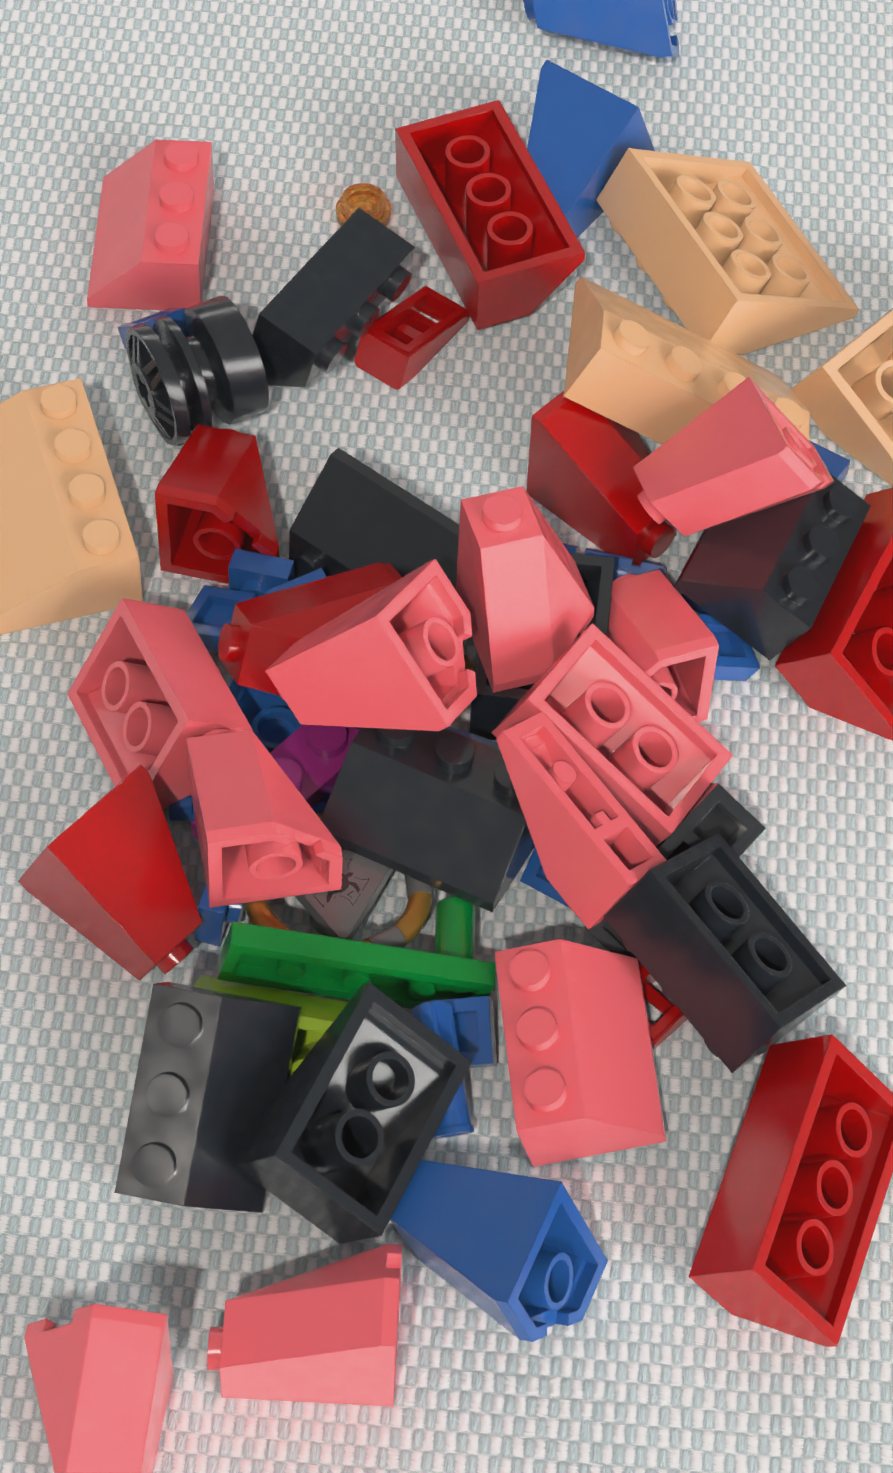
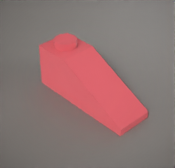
M541 712L502 731L496 740L546 879L589 930L604 921V916L650 869L667 860L548 716Z

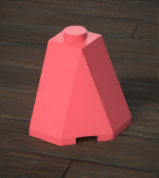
M750 377L746 378L633 467L643 488V491L637 497L646 512L658 524L667 519L684 537L825 489L834 482L815 446Z
M523 486L461 499L456 591L470 611L472 640L493 693L534 684L572 645L577 635L585 631L594 617L595 608L574 559Z
M433 559L296 641L265 671L277 688L279 695L287 703L301 725L440 731L449 727L477 697L475 672L469 669L465 670L463 641L472 637L471 614L437 560Z
M660 569L639 575L627 574L612 581L607 637L697 722L707 720L719 644L714 634Z
M216 729L206 732L201 736L186 738L187 772L210 908L341 890L343 862L341 846L252 729L235 732L227 729Z
M386 1244L226 1300L223 1327H210L207 1353V1370L220 1371L222 1398L394 1407L402 1244Z
M91 1304L75 1309L72 1323L55 1328L56 1323L47 1318L27 1324L24 1339L54 1473H153L173 1380L167 1314Z

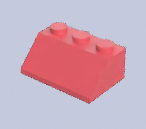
M156 139L103 177L87 295L88 307L166 310L169 308H187L202 302L214 195L212 142Z
M121 598L67 693L114 786L119 784L141 764L151 776L162 809L191 795L187 772L186 738L201 736L206 732L216 729H227L233 732L252 729L186 611L168 606Z
M593 623L522 696L491 732L497 738L502 731L544 712L655 847L674 832L733 756Z
M563 939L494 952L516 1131L532 1166L536 1167L667 1142L638 959Z

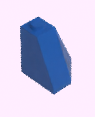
M523 0L527 18L529 21L536 20L537 29L660 58L671 59L680 57L677 35L670 36L668 27L674 25L675 20H678L676 0Z
M546 60L540 70L527 150L578 238L604 212L596 199L627 149L655 150L638 106Z
M421 1160L390 1219L412 1254L519 1340L534 1342L547 1336V1328L555 1324L570 1326L583 1320L608 1262L561 1181Z

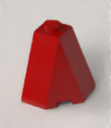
M564 391L532 415L526 492L530 497L604 552L634 558L633 564L641 565L642 560H647L649 557L657 558L662 555L670 546L675 536L673 525L667 519L661 524L654 521L637 497L643 491V488L633 467L650 454L637 432L564 397Z
M197 424L158 483L155 491L160 570L229 584L228 566L234 549L280 558L279 543L256 436L240 433L233 429H220Z
M378 562L235 603L231 624H224L220 633L218 643L219 658L238 685L279 695L277 688L265 670L296 641L401 579L402 576L391 564Z
M141 764L54 839L18 880L26 891L138 980L142 979L155 966L166 975L194 949L186 940V937L202 924L151 776Z

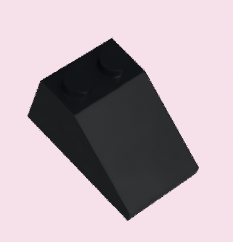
M370 982L362 984L266 1107L234 1166L339 1244L382 1236L472 1061Z

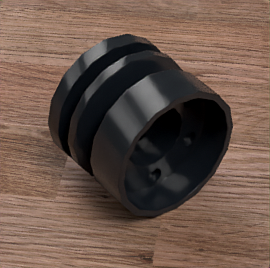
M220 295L185 308L182 315L183 332L171 317L163 316L155 320L153 330L149 325L141 324L128 329L126 334L127 355L139 399L160 436L167 444L172 446L186 442L197 424L212 427V410L223 423L231 425L265 412L269 405V389L257 345L237 306L226 296Z

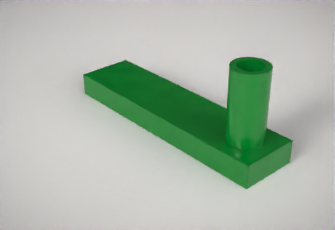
M448 897L436 904L435 953L232 921L219 954L217 979L348 1000L352 999L362 984L370 982L402 1008L413 1009V1007L421 1004L422 1001L490 996L495 987V963L474 959L475 905L457 897Z

